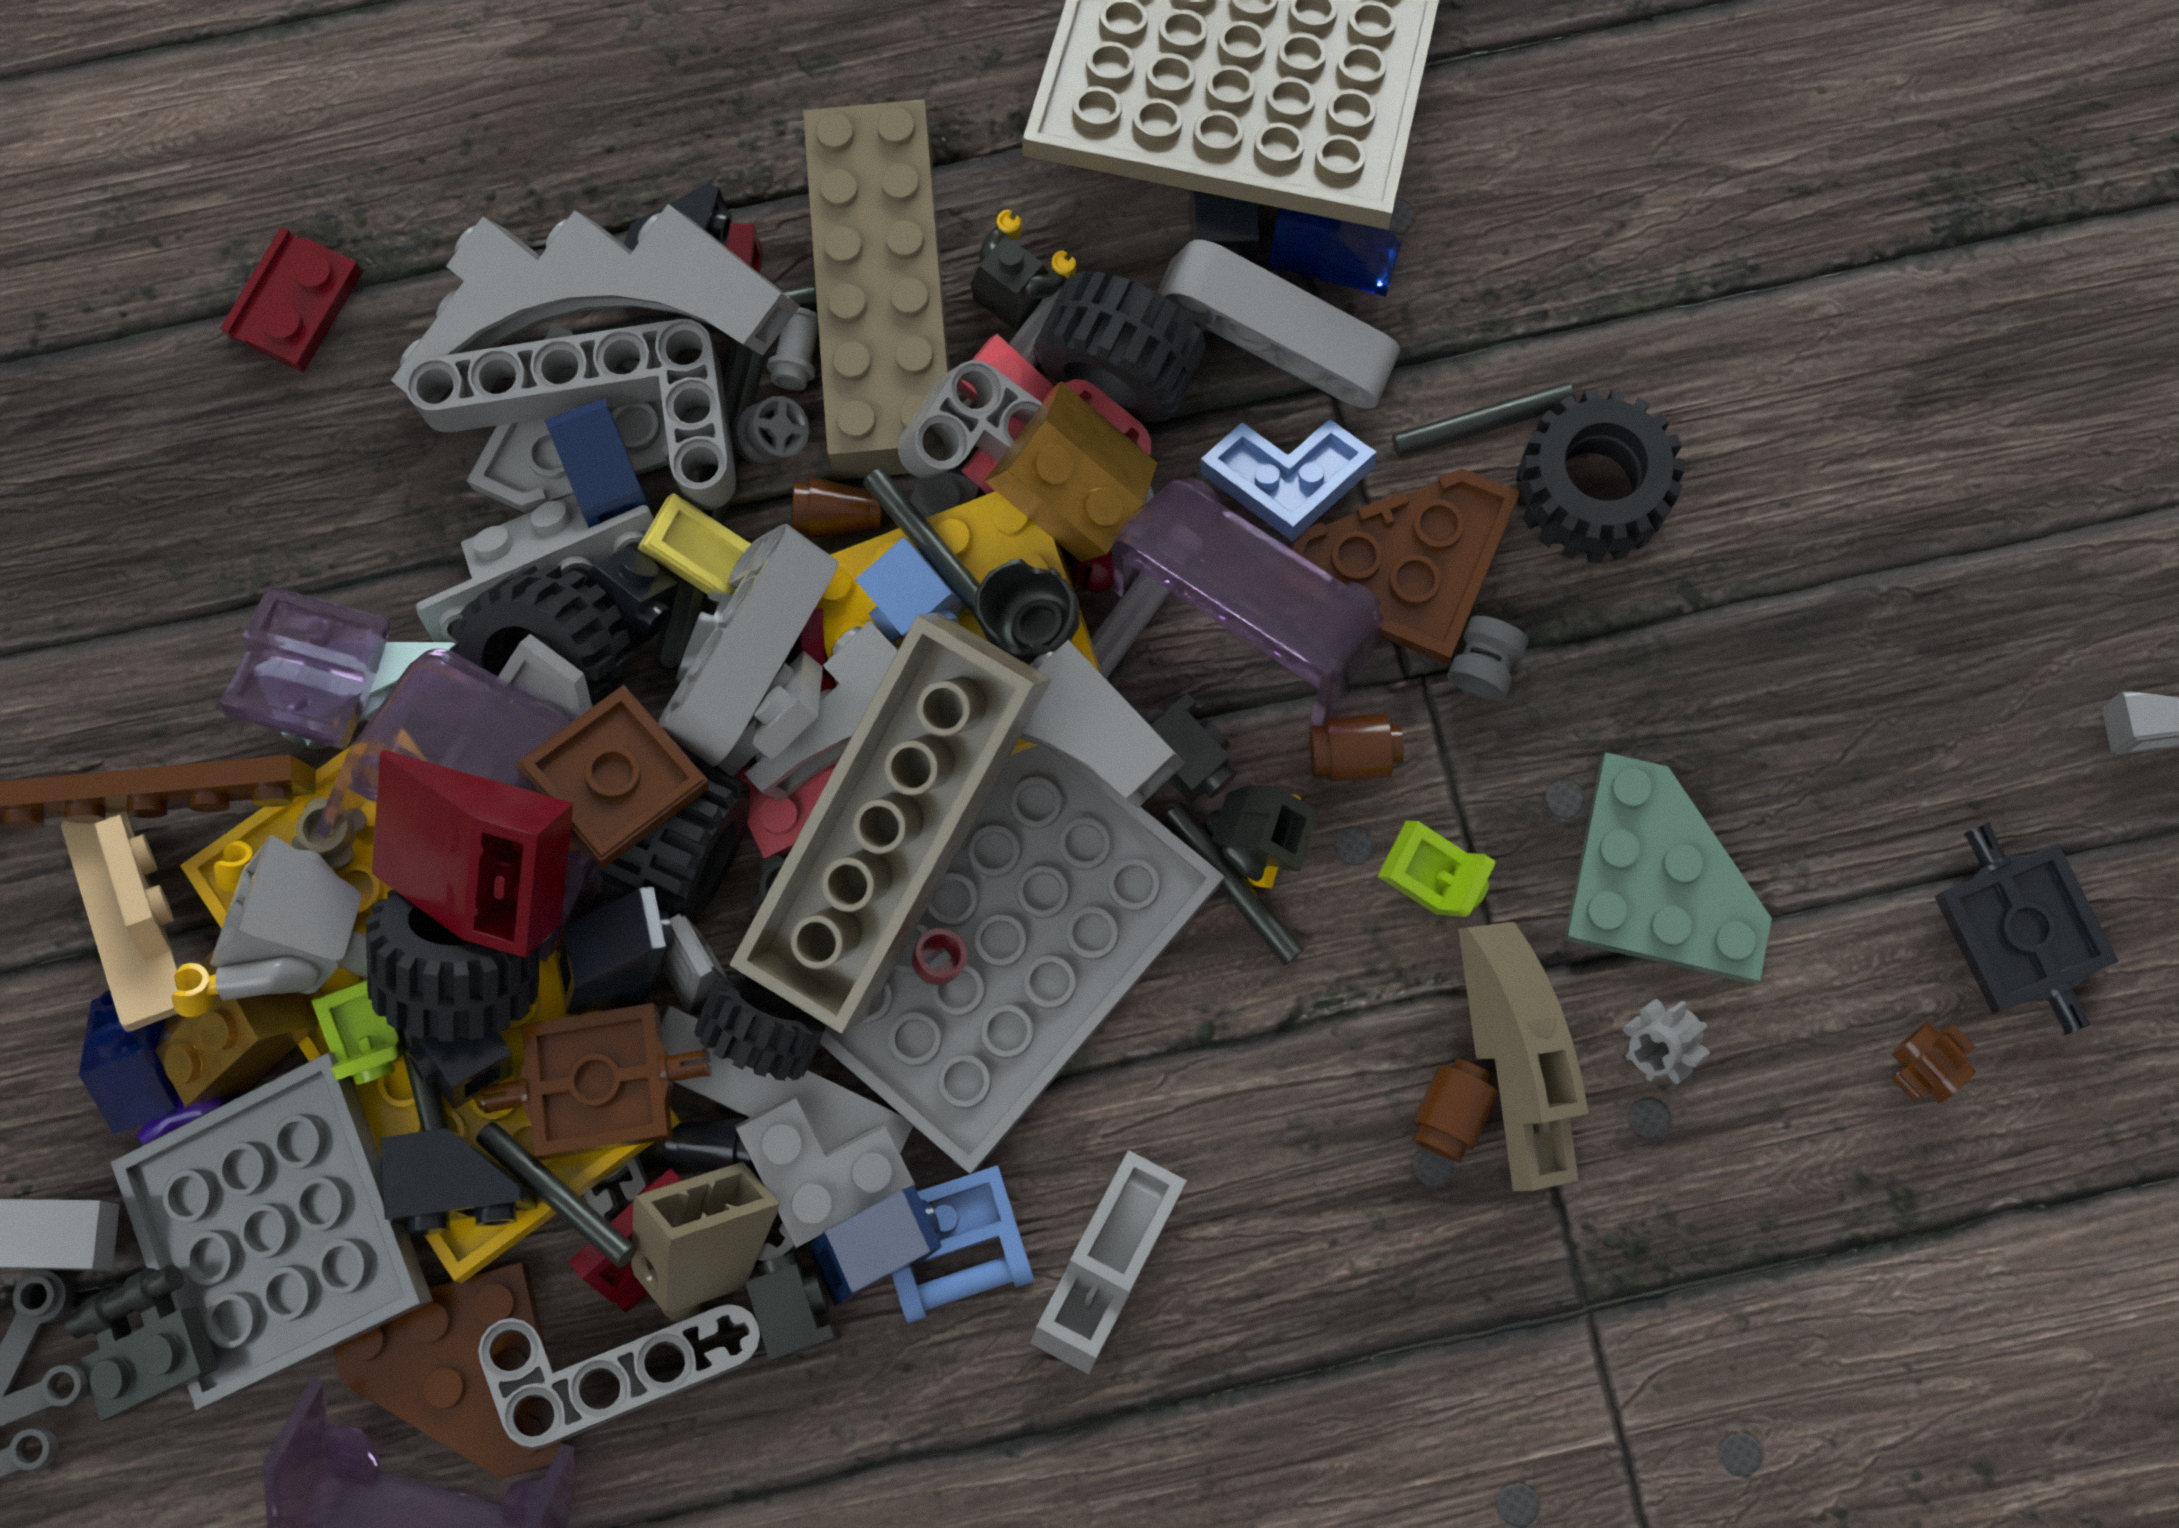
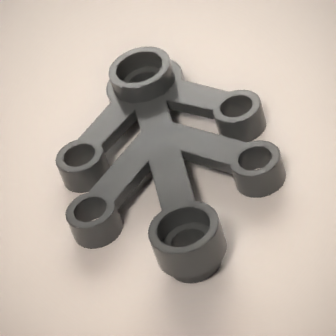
M34 1270L24 1275L15 1286L13 1306L17 1313L0 1344V1428L54 1406H74L80 1403L88 1394L90 1387L85 1371L75 1365L55 1366L44 1375L41 1382L9 1394L43 1324L61 1321L70 1313L74 1306L76 1298L75 1287L72 1281L61 1272ZM42 1284L46 1289L47 1298L40 1308L35 1309L31 1305L30 1294L34 1287ZM68 1373L74 1380V1389L67 1398H62L57 1391V1382L62 1375ZM43 1428L25 1429L16 1434L10 1446L0 1450V1479L21 1470H40L48 1467L58 1454L59 1446L56 1436L51 1431ZM35 1436L42 1443V1453L35 1462H32L26 1456L25 1447L28 1441Z

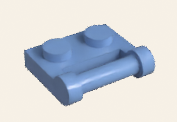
M998 1165L917 1192L920 1200H926L936 1213L940 1226L938 1239L942 1245L939 1250L923 1262L998 1237L1000 1238L1005 1256L919 1285L912 1267L892 1275L908 1324L927 1318L926 1310L1010 1282H1014L1016 1288L1035 1282Z

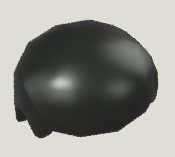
M1014 559L987 573L975 593V617L988 642L1020 661L1033 662L1039 655L1047 654L1049 651H1057L1067 640L1071 642L1080 626L1079 599L1067 581L1062 579L1061 574L1055 568H1050L1049 570L1036 568L1027 564L1023 559Z

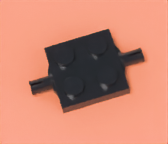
M1990 822L1964 833L1963 835L1967 838L1981 869L1967 882L1945 890L1934 897L1992 1014H1997L2023 1002H2042L2048 1000L2064 1032V1036L2091 1025L2073 988L2079 986L2089 974L2119 961L2059 843L2031 855H2012L2006 857L1991 828Z

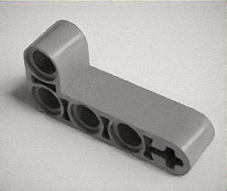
M1190 241L1171 259L1157 290V293L1170 300L1186 313L1201 332L1207 329L1337 399L1360 408L1370 409L1378 405L1401 351L1396 341L1383 332L1210 241Z
M971 360L944 374L934 384L903 431L898 442V456L907 471L919 478H933L958 466L968 456L974 445L999 462L1014 442L1008 432L1010 417L1021 420L1026 426L1043 403L993 366L983 361ZM958 380H964L976 389L978 394L976 409L965 406L959 400L957 395ZM925 431H932L942 439L945 446V455L942 461L931 458L925 452L922 438ZM1151 486L1143 506L1123 533L1145 525L1152 517L1155 509V496Z
M782 524L757 538L735 564L728 578V584L733 586L736 591L658 722L673 741L710 766L718 765L739 740L838 567V561L788 524Z
M729 1304L716 1307L553 1373L544 1345L535 1329L523 1320L509 1318L499 1320L486 1330L481 1337L478 1351L480 1363L503 1428L509 1438L520 1446L536 1450L549 1447L739 1369L748 1363L758 1347L760 1332L758 1323L752 1313L741 1306ZM728 1321L732 1329L744 1328L747 1336L740 1340L738 1345L739 1353L737 1355L729 1356L725 1347L715 1348L705 1352L703 1356L705 1362L710 1367L701 1371L696 1370L694 1349L684 1335L696 1331L698 1333V1345L717 1336L719 1322ZM514 1333L526 1337L530 1341L531 1353L525 1365L513 1371L498 1368L493 1360V1350L499 1339ZM664 1345L672 1346L680 1351L685 1363L684 1370L680 1376L666 1383L653 1380L645 1370V1361L649 1353L653 1349ZM604 1371L611 1373L619 1381V1397L608 1408L593 1409L584 1404L581 1399L582 1383L592 1373ZM539 1397L546 1399L554 1407L555 1416L551 1427L539 1436L531 1437L522 1434L516 1426L515 1419L521 1404L531 1398Z

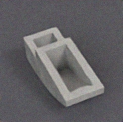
M1129 1150L1127 1151L1076 1247L1063 1277L1043 1312L1030 1344L1088 1375L1090 1374L1187 1180Z
M0 1199V1269L113 1271L120 1204L95 1200Z

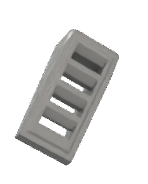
M2129 691L2120 692L2103 705L2102 714L2111 753L2121 755L2179 747V697Z
M678 914L670 919L672 947L670 951H664L661 959V968L683 1007L688 1012L693 1013L704 1007L714 981L720 976L727 978V975L705 937L685 915L682 917Z

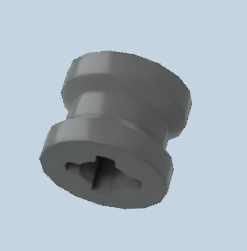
M772 396L742 410L734 419L732 427L733 443L738 453L747 462L757 466L771 465L781 459H786L799 453L806 445L809 436L808 419L803 409L794 400L784 396ZM761 430L767 431L768 435L772 438L771 442L768 443Z

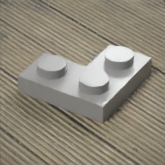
M805 651L790 665L783 662L739 740L717 766L728 775L734 776L759 750L771 761L780 755L818 718L823 667Z
M795 1095L735 1125L764 1186L780 1203L778 1214L796 1248L898 1191L915 1185L884 1123L825 1154Z

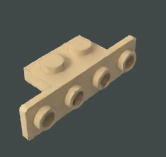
M127 811L106 813V820L97 823L82 824L63 821L61 824L62 832L120 1024L125 1031L130 1032L178 1014L174 1009L171 997L174 992L179 991L176 988L174 979L178 967L164 926L174 922L161 886L152 887L148 874L157 871V866L144 834L135 835Z

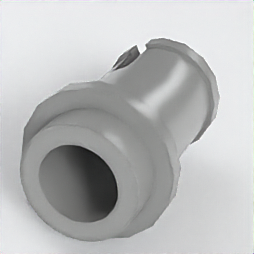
M799 307L781 331L776 355L770 357L767 363V369L771 372L770 380L776 386L798 391L805 389L807 382L814 379L816 369L811 364L819 330L818 314L816 312Z

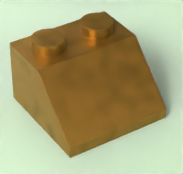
M1061 381L1055 386L985 479V482L1049 536L1053 537L1055 541L1079 561L1084 562L1107 554L1145 502L1157 462Z
M214 950L199 963V965L205 967L209 975L216 974L218 969L210 964ZM300 992L258 995L230 1000H222L219 994L213 995L212 1006L200 1016L185 1017L176 1014L166 1018L155 1052L184 1106L189 1107L207 1102L219 1096L225 1095L226 1097L247 1091L314 1030L318 1023Z

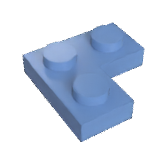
M1331 419L1326 421L1289 455L1247 425L1241 423L1200 458V474L1293 542L1375 468L1377 452Z

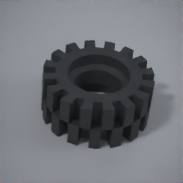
M728 975L727 978L720 976L714 981L696 1023L694 1033L696 1037L701 1038L700 1043L705 1048H715L714 1055L720 1059L730 1058L734 1060L733 1066L742 1070L747 1066L754 1070L755 1075L766 1077L767 1073H770L775 1080L785 1081L786 1077L791 1080H798L800 1076L804 1077L825 1031L826 1024L766 987L759 985L753 979L745 977L743 981L737 975Z

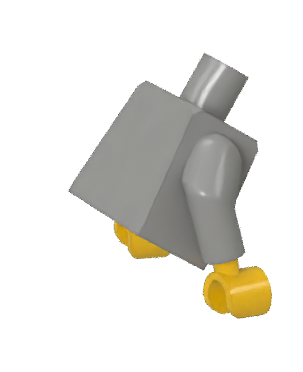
M273 835L267 839L255 855H253L252 848L247 843L242 841L231 842L223 850L224 861L221 860L214 864L216 886L225 892L234 893L210 964L218 969L216 974L209 975L205 967L199 964H183L174 975L176 988L179 991L174 992L171 997L174 1009L179 1015L196 1017L208 1011L213 1003V995L219 994L222 1000L269 994L315 993L338 967L366 979V935L353 929L362 900L358 889L338 877L319 853L312 850H297Z

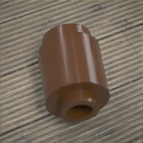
M1386 713L1325 718L1324 725L1309 727L1310 758L1314 777L1328 776L1330 782L1392 777L1393 764H1400L1404 761L1401 726H1390Z
M1456 1059L1453 1067L1438 1065L1413 1120V1123L1418 1127L1412 1141L1441 1157L1460 1163L1466 1149L1474 1150L1499 1095L1498 1090L1489 1085L1492 1074L1462 1059Z

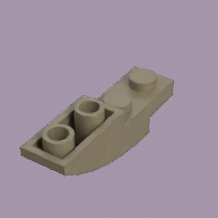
M1515 922L1460 928L1458 930L1476 1060L1495 1058L1513 1191H1534L1579 1181L1570 1118L1586 1115L1589 1112L1573 1040L1548 976Z

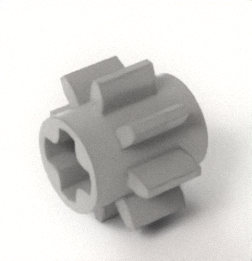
M1654 999L1640 1009V1016H1637L1624 1026L1623 1031L1632 1037L1629 1043V1052L1625 1056L1627 1060H1632L1642 1072L1646 1073V1080L1651 1082L1657 1076L1668 1073L1670 1079L1675 1084H1678L1693 1072L1692 1067H1696L1709 1056L1710 1052L1701 1045L1703 1031L1708 1026L1706 1022H1700L1692 1012L1687 1010L1686 1002L1681 1001L1676 1006L1665 1010L1663 1004L1658 999Z

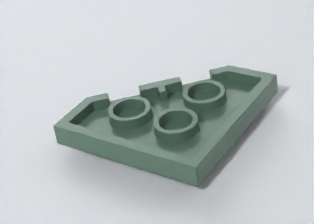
M1605 752L1600 760L1564 941L1748 984H1757L1761 980L1772 921L1771 916L1668 766Z

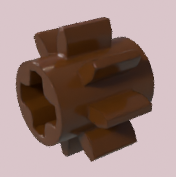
M1927 1021L1913 1031L1892 1051L1891 1055L1901 1066L1899 1067L1900 1070L1891 1079L1912 1101H1915L1918 1097L1923 1098L1928 1093L1940 1104L1957 1092L1975 1074L1976 1070L1966 1060L1968 1059L1967 1055L1976 1046L1954 1024L1948 1028L1944 1027L1938 1032Z

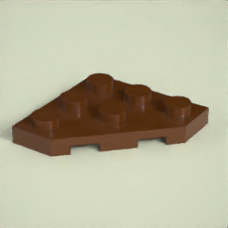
M1462 468L1439 477L1438 482L1409 493L1402 491L1357 508L1356 513L1325 525L1321 522L1310 526L1295 539L1276 582L1274 594L1449 664L1520 491Z
M520 1262L474 1275L462 1284L453 1281L431 1287L429 1291L433 1299L432 1302L334 1348L342 1384L500 1479L571 1460L567 1439L549 1447L534 1450L524 1448L509 1438L503 1428L480 1363L478 1349L481 1337L491 1325L499 1320L509 1318L523 1320L531 1325L540 1337L548 1356L527 1263ZM515 1333L499 1339L493 1350L495 1365L501 1370L506 1371L517 1370L524 1366L531 1353L530 1341L523 1335ZM543 1398L528 1399L517 1410L515 1418L517 1428L522 1434L527 1436L542 1435L553 1424L555 1416L554 1407Z

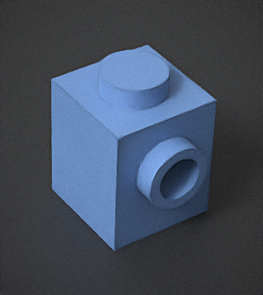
M905 537L901 538L855 579L877 605L868 614L892 642H896L901 636L905 638L917 615L940 613L958 624L959 619L957 616L967 608L925 557Z

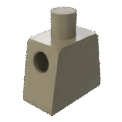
M744 1162L636 1195L633 1202L632 1243L637 1247V1251L631 1259V1268L634 1276L669 1319L681 1322L701 1314L703 1302L739 1290L749 1280L776 1217L780 1203Z

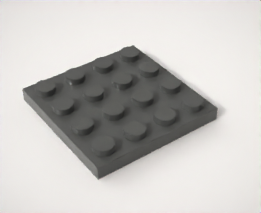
M326 1053L111 1162L146 1267L159 1270L169 1264L177 1266L183 1274L184 1284L182 1288L171 1293L176 1311L195 1306L199 1307L219 1370L187 1385L195 1410L211 1408L433 1301L406 1226L385 1220L382 1161L351 1076L337 1081L334 1079L331 1067L339 1062L334 1053Z

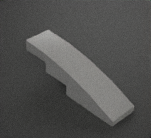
M671 1006L667 1007L660 1021L662 1042L669 1055L704 1049L705 1047L700 1043L701 1038L696 1037L694 1033L698 1019ZM707 1048L711 1063L708 1064L712 1067V1075L710 1077L704 1076L674 1081V1083L749 1118L795 1095L824 1153L882 1123L886 1125L899 1153H901L913 1128V1125L902 1115L808 1070L804 1077L800 1076L798 1080H791L786 1077L785 1081L775 1080L770 1073H767L766 1077L755 1075L754 1070L750 1067L745 1066L742 1070L733 1066L734 1060L730 1058L720 1059L713 1054L715 1048Z

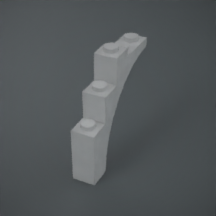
M669 204L661 213L653 215L643 225L638 235L639 243L633 251L599 224L575 210L568 219L561 221L552 229L546 240V249L541 256L510 231L482 216L475 226L468 228L460 236L455 246V254L446 265L447 268L463 280V283L457 290L450 292L441 301L436 312V320L422 339L416 340L405 350L400 360L401 367L391 381L407 393L405 389L406 377L411 368L422 360L437 356L495 348L504 341L545 321L592 309L637 307L681 314L716 327L741 344L764 355L800 305L693 220ZM445 387L436 391L432 395L430 403L437 404L451 387Z
M868 621L862 628L858 626L850 629L833 646L832 653L834 655L823 667L839 684L833 690L827 689L820 692L818 718L773 761L760 750L756 754L755 760L757 763L745 775L761 793L782 802L821 770L839 761L899 649V646L892 642L873 622ZM1069 640L1057 651H1049L1047 654L1039 655L1031 663L1030 666L1050 677L1052 680L1020 739L1056 750L1092 770L1137 808L1185 764L1177 753Z

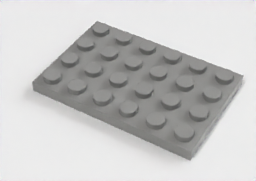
M1037 745L1010 755L866 1019L843 1034L826 1025L819 1044L968 1174H973L1219 888L1225 876L1141 806L1139 808L1135 807L1097 773L1062 753ZM935 928H944L955 932L963 940L967 949V961L960 974L953 981L939 986L926 984L916 975L913 969L912 952L919 938L925 932ZM944 950L927 965L932 969H936L952 957Z

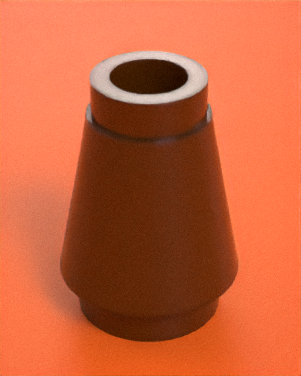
M809 476L808 482L793 481L791 527L797 532H806L807 538L879 529L881 505L867 489Z

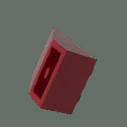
M384 750L380 753L372 874L459 938L526 958L561 923L574 803Z

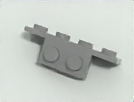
M575 494L557 501L546 502L538 506L534 511L499 526L488 527L476 536L462 541V549L472 579L416 604L417 614L433 642H453L457 644L459 642L451 636L454 624L463 619L460 612L465 606L476 599L481 593L511 574L534 565L538 570L547 564L561 566L563 576L575 570L585 575V583L594 563L629 546L643 553L637 548L652 524L654 517L647 505H641L589 528Z

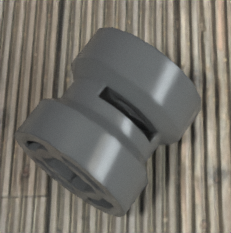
M1473 616L1463 636L1467 644L1463 654L1455 656L1447 678L1458 688L1477 697L1494 701L1505 700L1513 682L1510 674L1512 665L1521 661L1530 640L1526 634L1509 623L1487 616Z

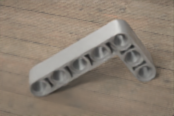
M676 319L431 357L418 362L411 368L406 377L405 389L409 400L428 425L440 432H458L554 417L605 398L609 408L662 400L670 467L684 498L698 509L714 510L724 506L732 498L736 490V473L721 364L708 331L701 323L694 320ZM689 349L702 351L700 357L693 363L688 365L674 363L683 351ZM624 360H640L637 368L630 373L624 375L613 373L616 366ZM567 368L578 369L575 377L564 384L552 383L555 375L561 370ZM515 378L513 386L508 391L501 394H491L493 386L499 380ZM445 387H453L451 395L445 401L430 404V399L436 391ZM701 406L710 409L708 415L700 422L685 423L682 421L685 413L692 408ZM705 464H713L718 467L715 476L703 483L690 481V476L697 467Z

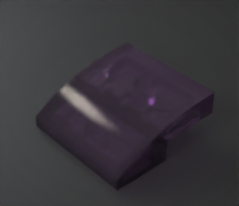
M268 586L242 635L247 651L219 702L224 715L346 750L364 710L380 666L391 627L389 619Z

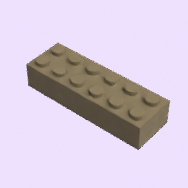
M925 99L803 110L828 457L836 480L864 478L878 468H883L888 475L908 474L909 472L902 465L898 456L900 437L934 384L950 371L931 138ZM925 431L922 437L925 452L931 458L942 461L945 455V446L942 439L932 431Z
M940 613L917 615L729 965L841 1034L864 1021L1052 679Z

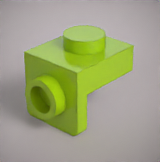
M1405 821L1377 877L1436 915L1467 917L1486 896L1489 888L1488 878L1495 866V861L1485 854L1466 853L1419 821Z
M367 979L318 996L311 1001L329 1050L335 1054L339 1061L331 1067L335 1081L352 1075L355 1084L360 1085L395 1071L392 1060L401 1057L404 1053L398 1030L387 1024V1018L378 1016L372 1009V1000L368 999Z

